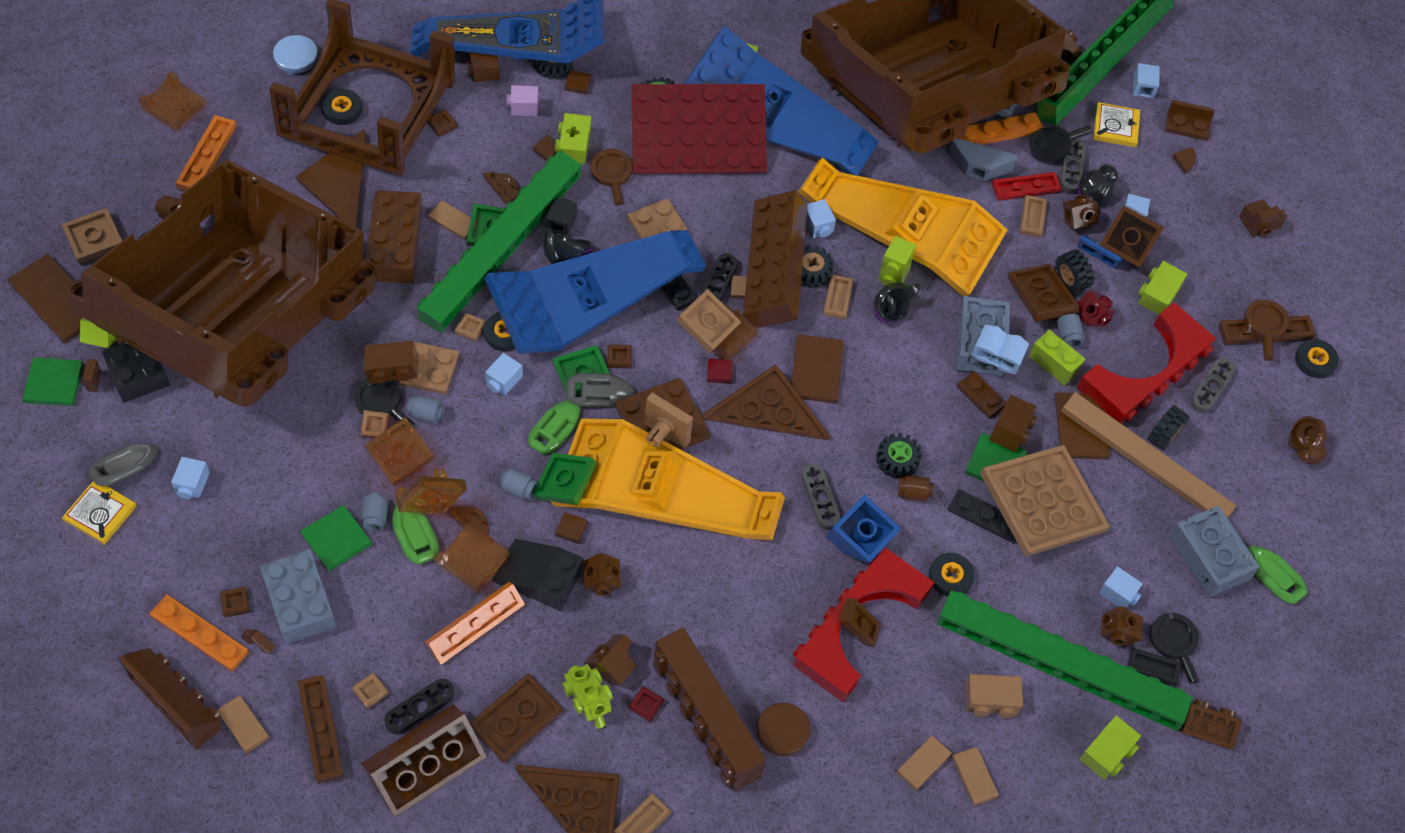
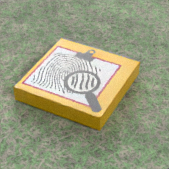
M1098 102L1096 105L1093 140L1136 147L1138 144L1140 110Z
M93 481L64 514L62 519L64 522L105 545L137 505L108 486H98Z

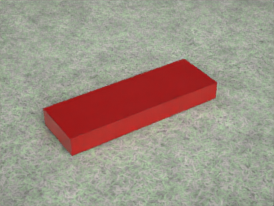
M1056 172L995 179L991 182L997 201L1024 198L1025 195L1055 194L1062 191Z

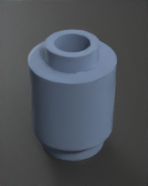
M1067 314L1061 316L1057 320L1060 338L1072 348L1080 347L1085 336L1079 315Z
M412 395L407 405V414L412 415V418L436 424L437 420H442L445 413V406H442V400L423 395Z
M512 467L508 471L504 470L499 479L502 491L522 500L525 498L530 500L538 484L534 477Z
M373 492L363 498L361 523L363 524L362 528L366 531L379 532L386 525L388 499L383 494Z

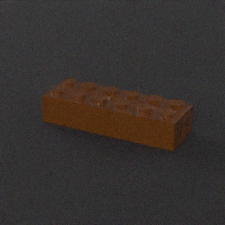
M796 190L757 199L754 202L743 315L754 327L761 328L798 320L808 205Z
M682 627L657 640L653 667L658 676L663 675L668 682L666 689L672 698L677 697L681 704L679 705V710L684 719H690L693 723L692 731L699 742L703 741L708 748L706 750L708 759L712 764L717 763L721 770L719 775L726 787L731 786L735 792L762 777L766 763L764 755L685 628Z

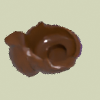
M1305 416L1299 418L1291 429L1288 444L1297 452L1299 459L1306 464H1320L1328 455L1327 448L1325 447L1327 442L1325 423L1321 419Z

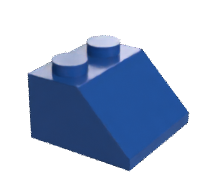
M864 494L832 527L826 538L844 554L869 564L901 530V527Z

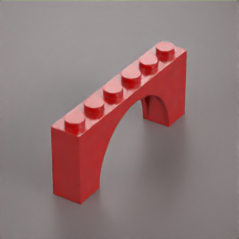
M1175 302L1158 315L1153 325L1164 338L1168 348V366L1163 371L1146 378H1127L1114 374L1097 364L1082 376L1077 386L1078 391L1087 394L1106 414L1120 424L1125 421L1129 423L1133 420L1140 408L1146 409L1154 400L1153 397L1155 395L1160 397L1168 389V384L1171 382L1177 383L1184 375L1183 372L1186 369L1191 371L1198 364L1200 357L1203 359L1207 358L1214 349L1211 346L1216 337Z
M885 547L869 564L867 563L869 567L865 572L859 571L853 580V587L850 590L846 588L838 598L840 603L835 608L831 606L823 617L825 621L822 625L814 626L808 635L809 641L805 645L801 643L793 653L795 657L793 666L842 702L854 690L861 677V674L846 659L840 643L841 622L839 619L846 598H855L860 604L877 599H891L906 603L917 610L934 585V581Z

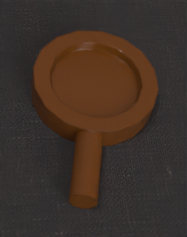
M617 149L601 150L591 160L590 173L599 184L611 186L615 205H623L620 185L628 181L632 175V161L623 151Z
M1261 299L1250 304L1244 313L1243 321L1250 334L1263 340L1264 360L1271 361L1273 360V341L1283 336L1289 327L1290 319L1283 306L1275 301Z

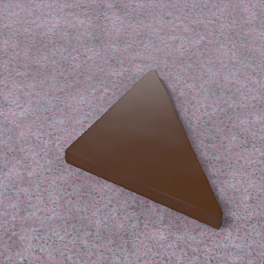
M363 129L351 138L365 142L366 131ZM328 153L298 174L296 180L337 218L357 228L363 164Z
M776 364L701 414L703 420L823 440L831 438Z
M516 765V772L567 833H614L620 774Z

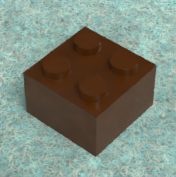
M1124 204L1100 246L1141 267L1165 226Z

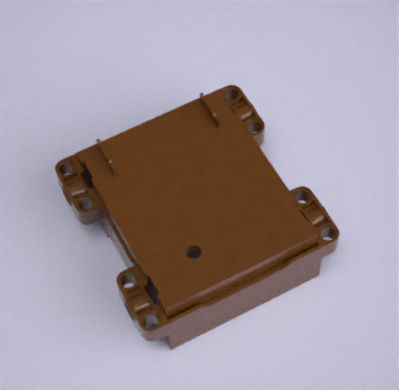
M849 0L814 14L812 27L804 30L801 36L800 54L817 68V72L831 83L830 90L838 89L897 140L898 148L903 145L910 152L914 150L918 153H927L964 136L967 126L1014 104L1030 106L1066 89L1070 73V66L1060 58L1066 29L1027 0H875L869 3L866 0ZM940 5L942 7L941 18L928 23V10Z
M225 159L183 192L181 199L169 208V216L138 240L134 239V234H130L82 272V277L70 287L71 308L77 315L117 337V343L121 344L124 341L214 392L216 399L218 396H221L239 406L248 407L257 402L287 373L288 351L325 317L333 321L343 320L375 290L376 267L362 259L364 231L242 166ZM209 215L214 216V228L202 237L200 222ZM242 257V258H245L246 260L243 261V262H241V260H238V259H235V258Z

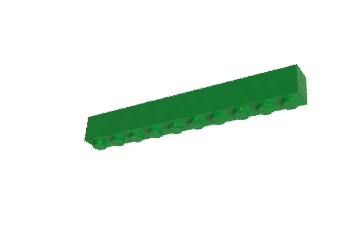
M1135 0L1070 66L1066 89L1038 102V118L1057 126L1173 7L1174 0Z
M561 150L555 156H550L545 163V167L533 175L530 184L527 187L523 186L517 198L505 206L503 214L500 217H495L489 229L477 237L475 245L471 249L468 248L464 251L458 264H453L447 271L446 277L442 281L436 282L431 294L420 300L417 305L418 319L437 332L442 333L486 284V275L488 273H496L548 214L555 197L562 198L580 178L582 164Z
M950 591L936 625L1174 731H1178L1184 724L1193 696L1186 694L1180 688H1172L1163 684L1155 677H1147L1140 674L1130 666H1122L1113 662L1108 656L1097 655L1083 645L1072 644L1060 635L1045 632L1035 624H1027L1020 621L1014 615L1002 613L993 609L987 603L970 599L968 595L962 592Z

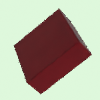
M708 358L707 382L731 384L732 360Z
M642 686L628 706V709L651 722L665 699Z

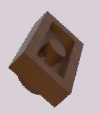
M975 371L957 383L956 387L988 419L1001 411L1006 404V401Z
M846 598L839 621L864 645L875 647L881 624L855 598Z

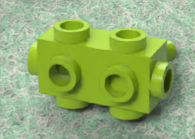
M588 664L582 667L579 665L571 667L568 673L564 674L565 682L562 683L566 696L568 698L572 696V703L578 714L583 713L588 722L593 720L596 728L604 727L606 723L603 715L612 711L609 700L613 699L608 685L601 686L602 679L596 668L591 670Z

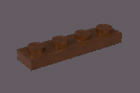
M1310 315L1289 316L1288 329L1281 338L1273 342L1313 339L1316 334ZM1243 319L1221 320L1218 325L1224 345L1263 343V340L1249 333Z
M320 675L298 680L316 782L319 784L344 778L325 676Z

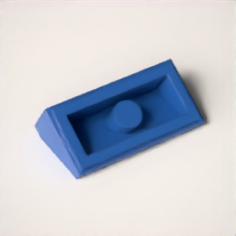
M1087 235L1081 236L1078 244L1079 249L1114 269H1118L1124 258L1100 246V242Z

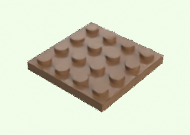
M1064 445L988 466L980 472L1025 557L1107 532L1110 528Z

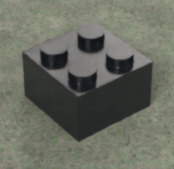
M123 343L102 351L123 403L171 386L162 363L133 346Z

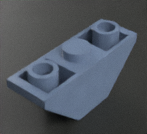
M963 139L953 140L949 152L965 176L986 182L1012 172L1018 155Z

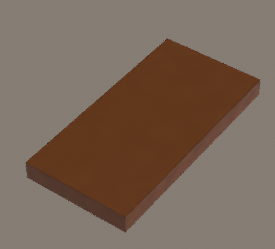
M48 253L7 279L13 289L63 344L80 333V320L83 317L72 311L70 287L75 282Z

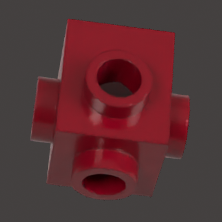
M1089 290L1077 302L1079 313L1081 314L1080 319L1089 327L1106 326L1112 320L1111 316L1116 312L1112 307L1113 302L1105 294L1101 295L1098 291Z

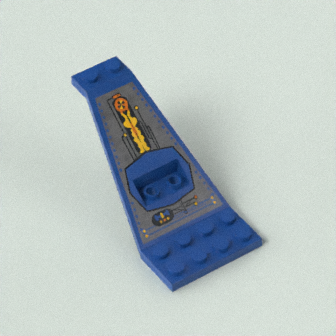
M578 0L575 3L568 4L565 9L430 17L425 21L417 22L413 26L410 53L418 57L430 50L429 36L432 31H437L454 37V50L508 56L513 57L515 60L519 58L523 60L525 58L570 63L605 42L604 0Z

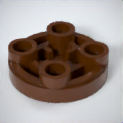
M773 704L767 707L759 717L757 724L758 739L763 749L772 754L790 756L799 753L809 739V720L806 714L793 704Z

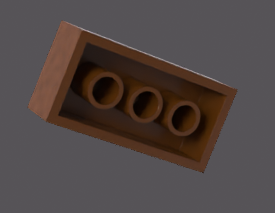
M375 190L365 260L376 267V282L414 284L423 213L422 194L420 192Z

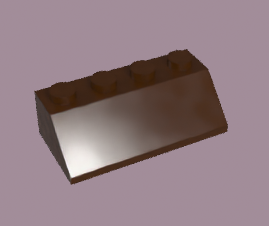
M151 648L124 654L118 658L129 679L196 750L222 729L218 721L221 719L219 713L212 706L208 709L202 703L204 698L195 688L192 690L187 688L185 685L187 680L178 670L172 672L169 669L170 662L161 652L156 655Z
M453 704L362 762L361 765L393 816L396 817L487 756L467 717Z

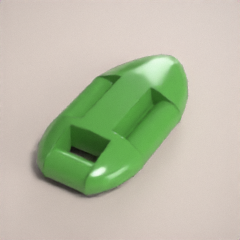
M565 400L548 409L532 428L528 436V445L542 455L556 451L576 428L580 419L581 408ZM540 436L544 440L548 441V444H543L542 442L538 441L537 438Z
M399 501L393 512L392 524L404 554L411 562L418 565L435 559L439 552V544L426 515L415 505L406 501ZM427 548H430V550H427V551H425V552H423V553H420V554H418V555L416 554L417 552H420V551H422V550H425V549H427Z
M1248 547L1249 552L1260 567L1255 573L1256 577L1276 597L1286 603L1296 604L1307 595L1308 589L1303 578L1281 556L1264 547ZM1294 586L1296 590L1292 594L1287 592L1288 589Z

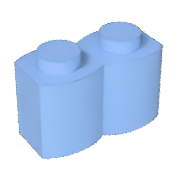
M984 325L971 355L977 360L992 364L1004 372L1016 374L1029 343L1021 336L1006 334L998 326Z

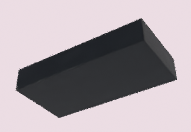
M1133 647L1130 649L1127 666L1136 669L1138 673L1147 677H1155L1165 685L1177 687L1182 662Z

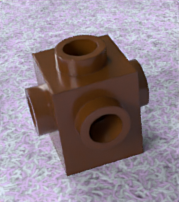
M1079 195L1073 200L1063 202L1064 221L1071 228L1088 229L1091 225L1099 223L1100 206L1097 201L1088 197V195Z
M599 553L583 561L584 589L592 591L598 596H607L612 591L621 588L619 559L605 553Z
M1122 606L1103 613L1101 637L1110 640L1114 645L1128 646L1142 640V616Z

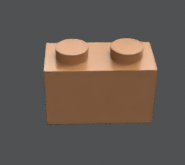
M969 674L965 682L966 712H974V715L977 717H985L990 713L1000 714L1002 718H1013L1020 713L1023 707L1021 677Z

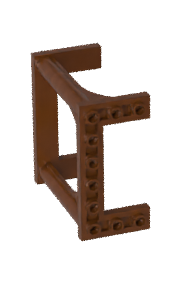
M328 0L326 10L329 30L325 46L317 65L297 96L295 95V89L273 82L269 88L276 135L402 176L405 171V158L446 89H452L456 83L454 37L432 31L429 36L431 61L353 37L350 4L338 0ZM350 56L360 61L358 63H351L348 57ZM359 69H379L400 77L411 89L413 103L403 123L380 117L377 121L379 146L305 123L326 89L341 75ZM419 78L425 80V82L414 83L413 80Z

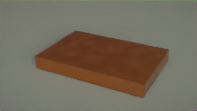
M1051 264L1008 272L1011 285L1035 322L1078 313L1079 305Z
M797 334L791 385L803 400L837 404L844 340Z
M1056 392L1054 397L1059 445H1064L1073 459L1109 460V445L1061 412L1074 393ZM1078 393V394L1081 395L1083 398H1085L1086 400H1088L1089 402H1091L1093 405H1095L1096 407H1098L1099 409H1101L1103 412H1105V411H1104L1096 402H1094L1087 394Z
M527 673L469 723L474 733L504 764L563 712V708Z

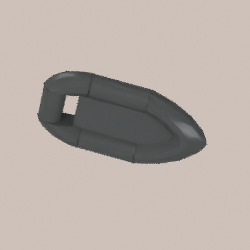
M580 373L569 377L566 381V399L579 407L611 408L615 407V401L635 393L633 387L627 381L611 374ZM576 382L581 383V397H576Z
M148 443L124 446L95 461L88 469V475L98 486L116 484L149 466L155 459L159 448L154 444Z

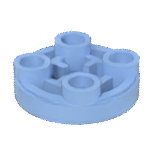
M287 36L281 39L273 49L275 64L288 75L306 72L318 63L317 46L313 40L306 36Z

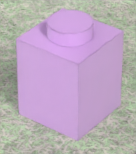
M511 85V94H507L506 106L511 108V115L538 116V86Z

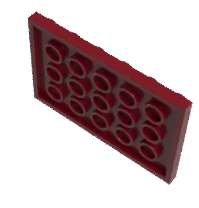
M631 84L633 174L767 173L765 84Z

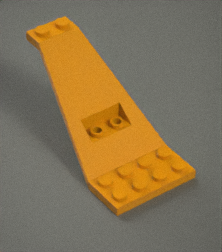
M824 158L818 160L798 190V193L810 203L825 199L835 218L887 246L891 244L895 236L916 244L913 260L932 269L962 296H969L1008 230L974 200L842 173L836 170Z
M624 419L580 420L568 455L591 457L597 462V465L579 504L551 502L555 507L596 508L742 538L773 540L785 500L782 492L758 491L663 440L657 448L653 447L654 441L650 445L645 440L646 435L649 434L648 432Z

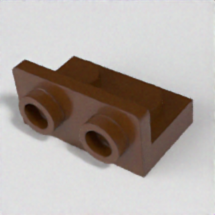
M1172 100L1167 111L1165 132L1207 141L1215 109Z
M1195 699V703L1190 704L1181 733L1234 750L1242 719L1235 717V711L1221 707L1219 712L1210 709L1211 703Z

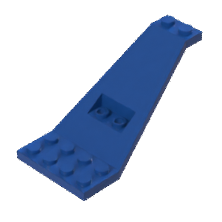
M726 26L720 28L683 83L765 84L766 142L819 159L824 158L828 162L837 164L847 174L858 176L879 143L876 138L859 124L755 52ZM771 93L774 95V100L770 97Z
M679 230L663 232L530 271L488 273L485 281L517 353L523 354L559 351L682 273L703 272L706 264L689 231Z

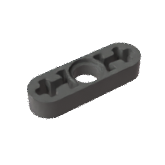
M1079 139L1071 141V150L1063 158L1060 185L1062 191L1067 194L1078 192V183L1083 174L1086 145ZM1073 147L1077 148L1078 152L1076 156H1072L1074 150ZM1074 164L1078 167V170H1071L1067 165ZM1070 177H1073V186H1069L1068 181Z
M1226 358L1216 360L1191 399L1190 403L1193 410L1198 413H1207L1211 410L1235 372V365L1232 361ZM1224 366L1227 369L1223 373L1222 377H1220L1217 374L1219 373L1220 369ZM1207 383H1215L1218 386V390L1209 389ZM1204 394H1206L1209 397L1207 398L1205 404H1199Z
M808 464L804 467L801 476L803 485L819 527L824 530H831L840 520L839 510L823 468L817 464ZM813 471V474L817 475L816 486H814L813 478L808 477L809 472ZM824 493L827 496V500L825 502H818L814 499V494ZM828 507L829 517H834L831 523L824 519V508Z

